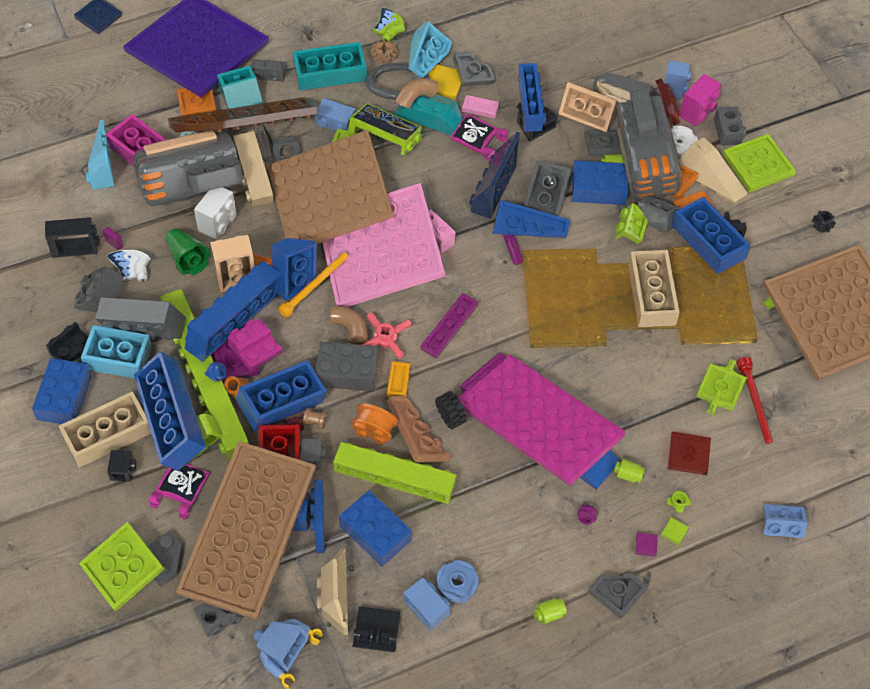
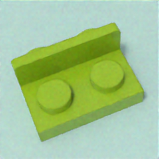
M632 203L621 210L619 214L620 221L615 227L616 234L614 238L619 239L625 236L639 244L642 242L648 221L640 207Z

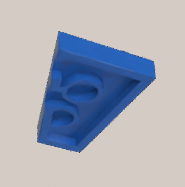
M315 480V488H311V501H315V503H311V516H314V518L310 519L311 531H315L316 553H325L323 480Z

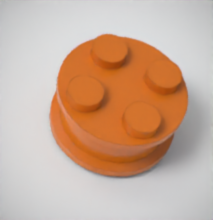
M365 403L358 404L356 408L357 416L350 422V426L355 430V434L361 438H366V436L372 438L374 442L381 445L389 442L392 438L390 432L398 424L397 418L380 407Z

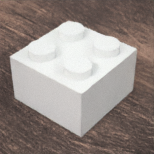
M221 187L209 190L194 209L199 232L216 240L220 235L224 234L228 224L234 221L237 215L232 191Z

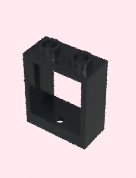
M91 217L45 221V238L52 258L97 254L100 238L97 235L96 224H92ZM86 234L89 235V237H82V238H71V239H59V238H58V237H63V236L86 235Z

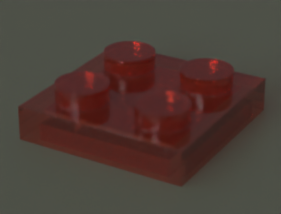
M662 78L655 80L673 124L680 123L678 116L681 114L668 83L664 84Z

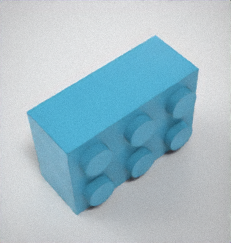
M93 325L81 356L82 362L89 365L90 371L135 378L134 374L147 364L152 349L150 336Z

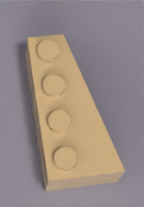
M252 131L233 136L237 158L240 161L242 170V185H245L247 189L245 191L247 202L250 201L252 207L272 203L273 193L255 132Z

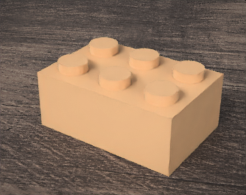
M248 235L210 242L220 293L226 292L231 286L234 287L240 278L247 276L254 267L253 252Z

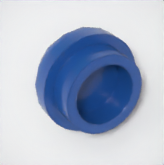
M213 362L207 368L205 375L209 379L218 382L226 377V368L222 363Z

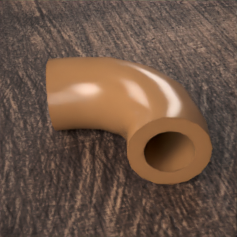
M426 78L412 80L402 87L395 99V103L410 109L414 100L419 96L432 98L438 90V83Z
M331 306V324L345 327L348 330V341L351 344L361 345L367 342V327L361 316L350 308Z

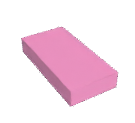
M466 95L462 112L495 119L500 102Z

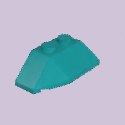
M435 94L432 98L419 96L414 100L410 109L399 105L395 111V115L451 136L463 120L457 102Z

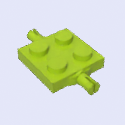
M729 359L726 367H719L710 363L696 395L697 398L710 403L707 410L708 414H710L712 409L711 415H714L717 406L733 412L747 378L733 370L736 364L735 360L732 362V359Z

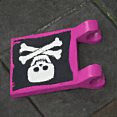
M467 113L450 139L481 154L490 161L491 156L495 154V150L486 148L493 136L501 142H505L508 131L496 128Z
M185 464L178 471L168 467L156 490L149 497L150 507L157 508L162 496L183 503L178 510L180 513L179 517L187 519L210 472Z

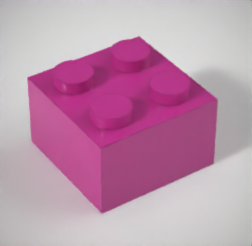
M703 74L684 94L679 117L695 127L700 122L703 123L708 114L714 112L718 105L716 102L721 94V83Z

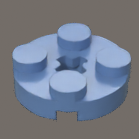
M456 560L453 563H446L440 568L437 574V590L448 601L466 603L476 593L479 579L472 565L465 561ZM459 577L463 584L454 585L452 579L456 580Z

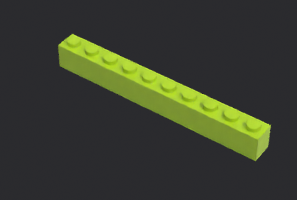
M182 289L160 296L161 301L170 302L186 317L181 339L173 338V342L175 345H179V356L181 360L185 359L187 363L184 364L187 375H192L193 377L191 384L194 391H199L200 395H197L201 407L205 406L206 408L204 413L213 416L220 430L219 450L222 455L225 454L227 459L231 460L238 441L249 444L222 380L215 382L205 375L207 368L213 363L211 355L204 362H201L185 350L187 325L195 318Z

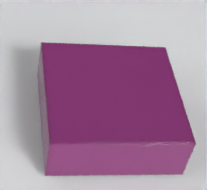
M106 227L103 230L105 241L120 251L123 248L121 236L111 228Z
M637 533L635 554L656 557L657 535Z

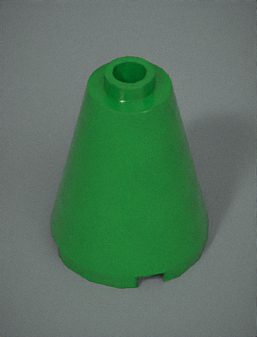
M177 228L170 230L166 234V243L176 268L181 274L196 275L207 267V261L209 257L211 258V253L205 244Z

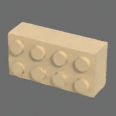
M668 250L630 252L628 270L638 327L676 325L680 312Z
M133 391L58 426L78 468L110 454L111 450H118L151 434L146 415Z

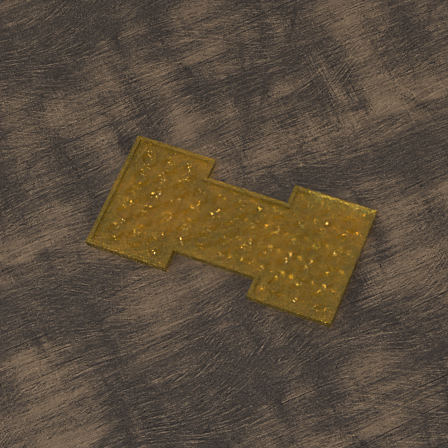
M669 247L668 254L680 312L677 323L673 326L638 327L628 263L598 264L596 249L523 250L530 348L606 346L605 330L679 329L681 345L756 343L758 338L744 261L717 274L692 247Z

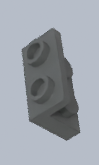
M252 59L249 66H251L256 80L284 81L286 62Z

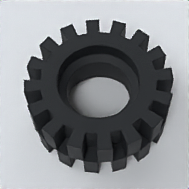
M448 391L436 398L435 403L438 413L441 414L440 417L444 419V423L447 424L448 428L455 429L467 422L466 411L463 409L464 406L453 391Z

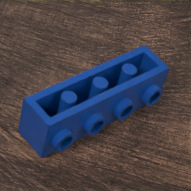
M536 63L519 64L518 83L524 132L542 131V126L546 123V114L543 113L544 99H541L542 86H539L541 77L537 71Z

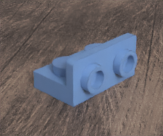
M763 505L764 535L804 538L808 524L804 507Z

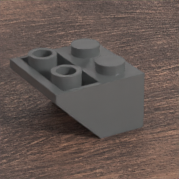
M107 266L85 275L80 283V291L75 297L74 308L97 312L101 297H118L124 277Z

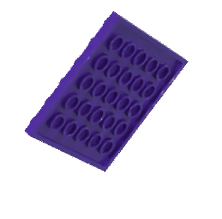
M182 0L123 47L124 51L201 98L218 84V74L237 69L269 42V37L206 0Z

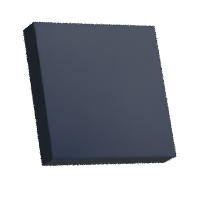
M92 0L76 12L74 17L99 35L122 17V12L105 0Z

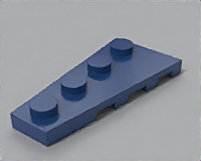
M500 200L492 234L566 238L570 219Z

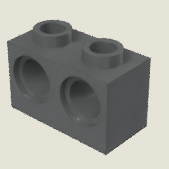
M718 107L715 112L714 122L720 145L741 144L743 137L746 136V129L742 126V114L739 113L738 107Z
M205 603L194 608L195 616L207 637L218 635L225 627L238 624L245 617ZM209 617H216L215 621L206 622Z

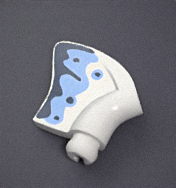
M120 250L107 255L109 261L117 267L120 275L124 277L123 281L135 278L139 282H142V279L147 280L146 266L151 260L147 254L138 250Z

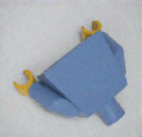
M297 619L281 622L273 621L269 624L266 631L258 629L254 634V640L258 642L257 648L260 651L259 657L265 669L275 678L279 677L285 689H290V687L284 683V680L289 678L295 683L293 675H285L283 672H288L308 639L313 645H318L320 641L315 639L313 635H318L319 637L323 635L320 629L310 630L308 625Z

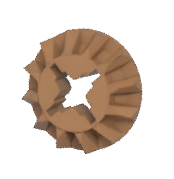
M377 41L376 44L372 45L371 55L376 61L390 62L397 57L398 49L396 44H392L391 41Z

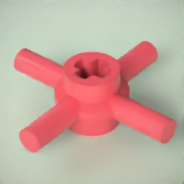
M373 313L368 314L367 318L376 330L374 338L361 345L376 346L378 344L382 348L390 347L396 357L401 359L404 353L395 343L397 333L410 327L411 322L407 319L393 327L387 323L381 324Z

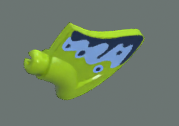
M384 7L381 9L379 22L373 28V32L382 35L383 41L389 42L397 34L405 32L404 21L399 14Z

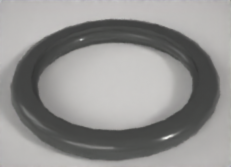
M388 63L372 69L366 77L367 88L379 97L396 99L400 91H389L377 87L374 84V79L380 74L389 71L402 70L412 72L408 69L409 63ZM427 73L423 78L430 79V76Z

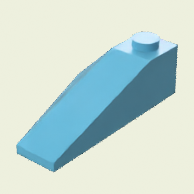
M427 21L413 35L408 69L418 77L423 78L449 53L452 41Z
M104 120L99 122L88 162L89 172H86L87 183L91 182L93 189L114 186Z

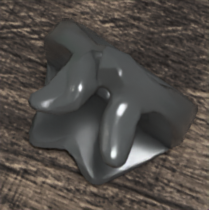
M293 135L278 137L273 143V153L277 161L286 159V157L280 155V149L283 146L293 148L294 154L290 157L300 154L299 142Z

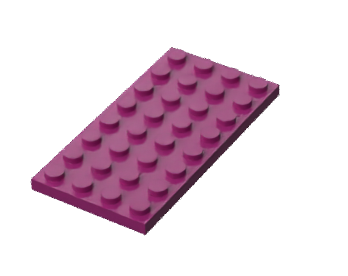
M511 354L506 356L502 363L491 370L489 374L478 381L471 389L458 397L460 403L464 406L463 409L468 414L569 486L625 437L623 429Z

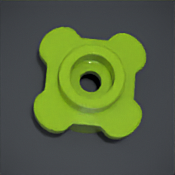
M676 490L672 497L667 498V504L673 506L677 513H682L684 508L691 504V499L684 492Z

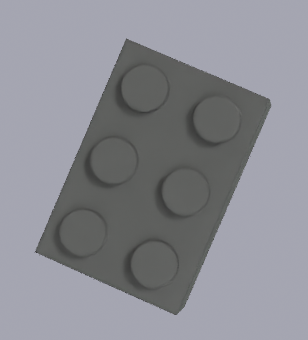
M320 341L315 373L323 386L327 388L374 392L378 347Z

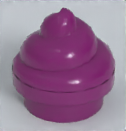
M583 505L578 509L577 516L580 523L590 525L596 521L598 513L592 505Z

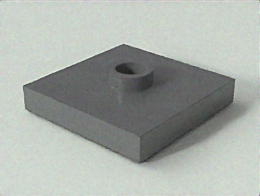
M602 130L585 131L584 136L589 156L621 154L617 130H608L607 132Z

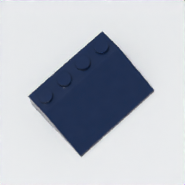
M519 132L510 137L498 148L496 154L491 156L490 166L485 168L483 172V180L478 182L476 193L471 195L469 204H471L472 213L489 219L492 218L517 167Z

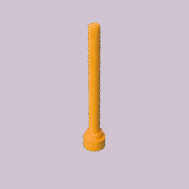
M343 252L289 302L281 303L277 307L279 313L288 319L293 314L294 307L349 258L348 254Z

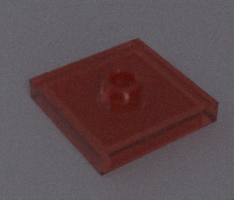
M672 431L667 469L707 476L711 438Z

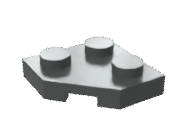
M471 53L454 54L452 58L462 86L494 83L495 78L490 65L485 62H479L475 59L476 56Z
M170 530L148 545L165 567V570L154 578L160 587H163L175 578L179 572L182 545Z
M609 574L601 575L589 589L588 593L622 619L644 594L648 586L633 574H623L622 576H611Z

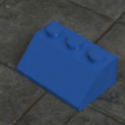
M286 238L272 244V267L281 273L277 294L285 301L295 297L316 278L317 243L315 241Z

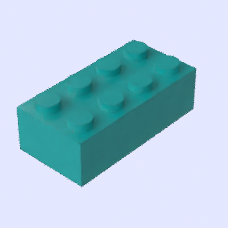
M360 42L293 51L294 69L299 91L366 81L367 67Z

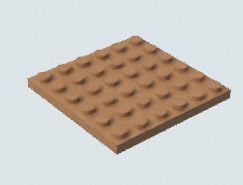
M368 130L267 165L285 238L310 240L319 244L394 217Z
M860 244L764 281L762 285L817 381L870 360V260Z

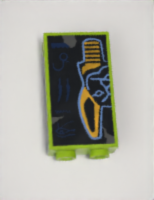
M368 103L350 117L349 133L354 135L360 129L368 130L370 133L402 147L400 155L402 156L411 152L413 147L419 144L422 139L421 126Z

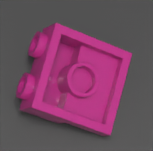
M254 319L249 320L244 328L232 330L228 337V346L250 372L282 354L283 349L271 336V330L261 319L256 321Z

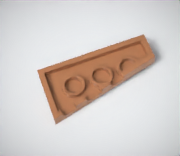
M390 396L387 403L392 414L398 420L397 425L414 461L448 462L451 455L448 451L444 452L440 447L442 443L438 438H434L429 432L430 427L427 423L419 419L420 414L407 396Z

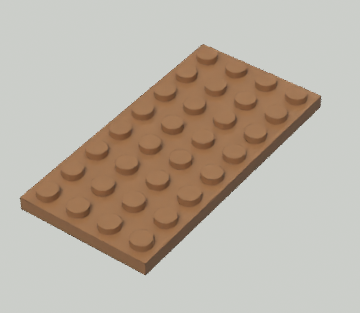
M238 441L176 593L258 620L314 476L316 465Z

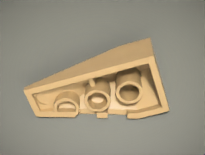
M705 137L691 144L679 158L680 165L699 173V178L696 181L701 183L700 186L704 188L709 187L717 195L733 204L748 196L747 191L720 153Z

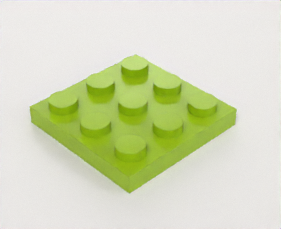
M769 133L725 149L722 153L749 193L793 177L796 174V170Z
M129 522L121 526L79 563L115 611L119 610L165 570V567Z

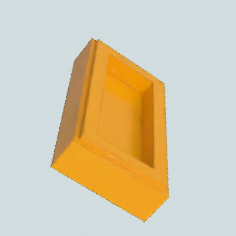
M391 361L386 398L407 395L411 363Z

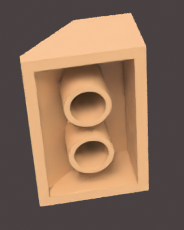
M568 82L559 114L607 132L615 119L617 100Z

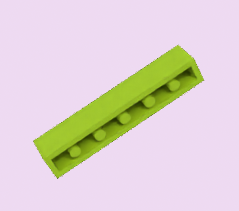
M341 442L333 462L334 472L446 504L450 503L456 485L457 475L449 470L435 469L431 465H421L410 459L397 458L389 453L382 454L371 448L358 447L354 443Z

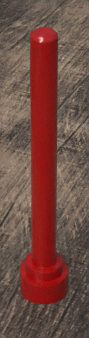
M743 357L738 359L736 364L738 370L744 373V377H747L746 383L765 443L770 444L773 442L751 373L753 363L750 357Z

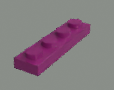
M462 293L422 343L421 350L437 359L478 307V301Z

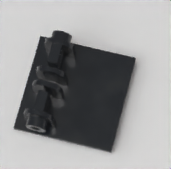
M359 606L352 647L395 653L401 612Z

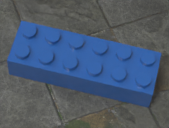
M265 261L258 266L255 265L247 276H242L234 287H229L225 295L221 298L218 297L210 308H205L196 320L192 319L187 325V336L185 337V350L201 362H204L228 340L232 330L242 328L244 324L276 297L281 273Z
M160 351L136 372L134 377L159 462L178 471L206 446L178 359Z

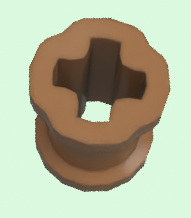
M307 408L303 418V425L311 424L318 426L319 429H323L327 413L311 411V408Z

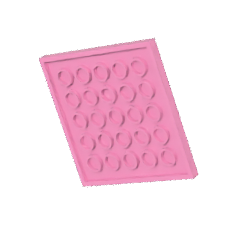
M421 183L387 193L394 213L393 218L322 242L328 266L343 252H346L349 256L330 274L336 306L349 307L446 276Z

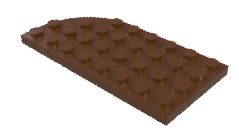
M306 97L171 117L167 118L169 127L175 132L213 130L217 133L225 131L224 128L231 127L232 130L241 129L243 125L256 127L260 126L262 122L274 124L278 123V120L281 119L293 121L295 117L311 118L313 114L318 113L317 107Z

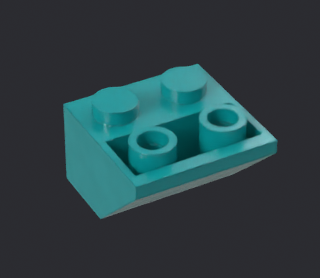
M251 66L217 75L219 89L228 109L263 103Z

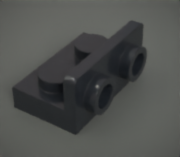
M74 322L72 325L67 326L57 337L49 341L46 345L48 353L54 359L74 362L82 355L88 336L80 330L79 324Z

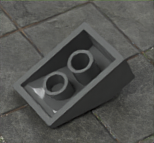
M536 160L524 207L559 216L573 175L572 169Z

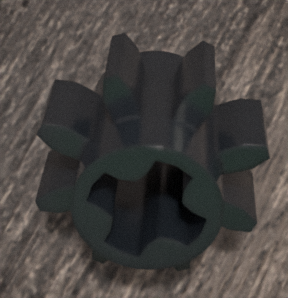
M818 211V214L814 215L812 220L815 223L813 228H816L820 233H829L836 224L833 221L835 216L828 211Z

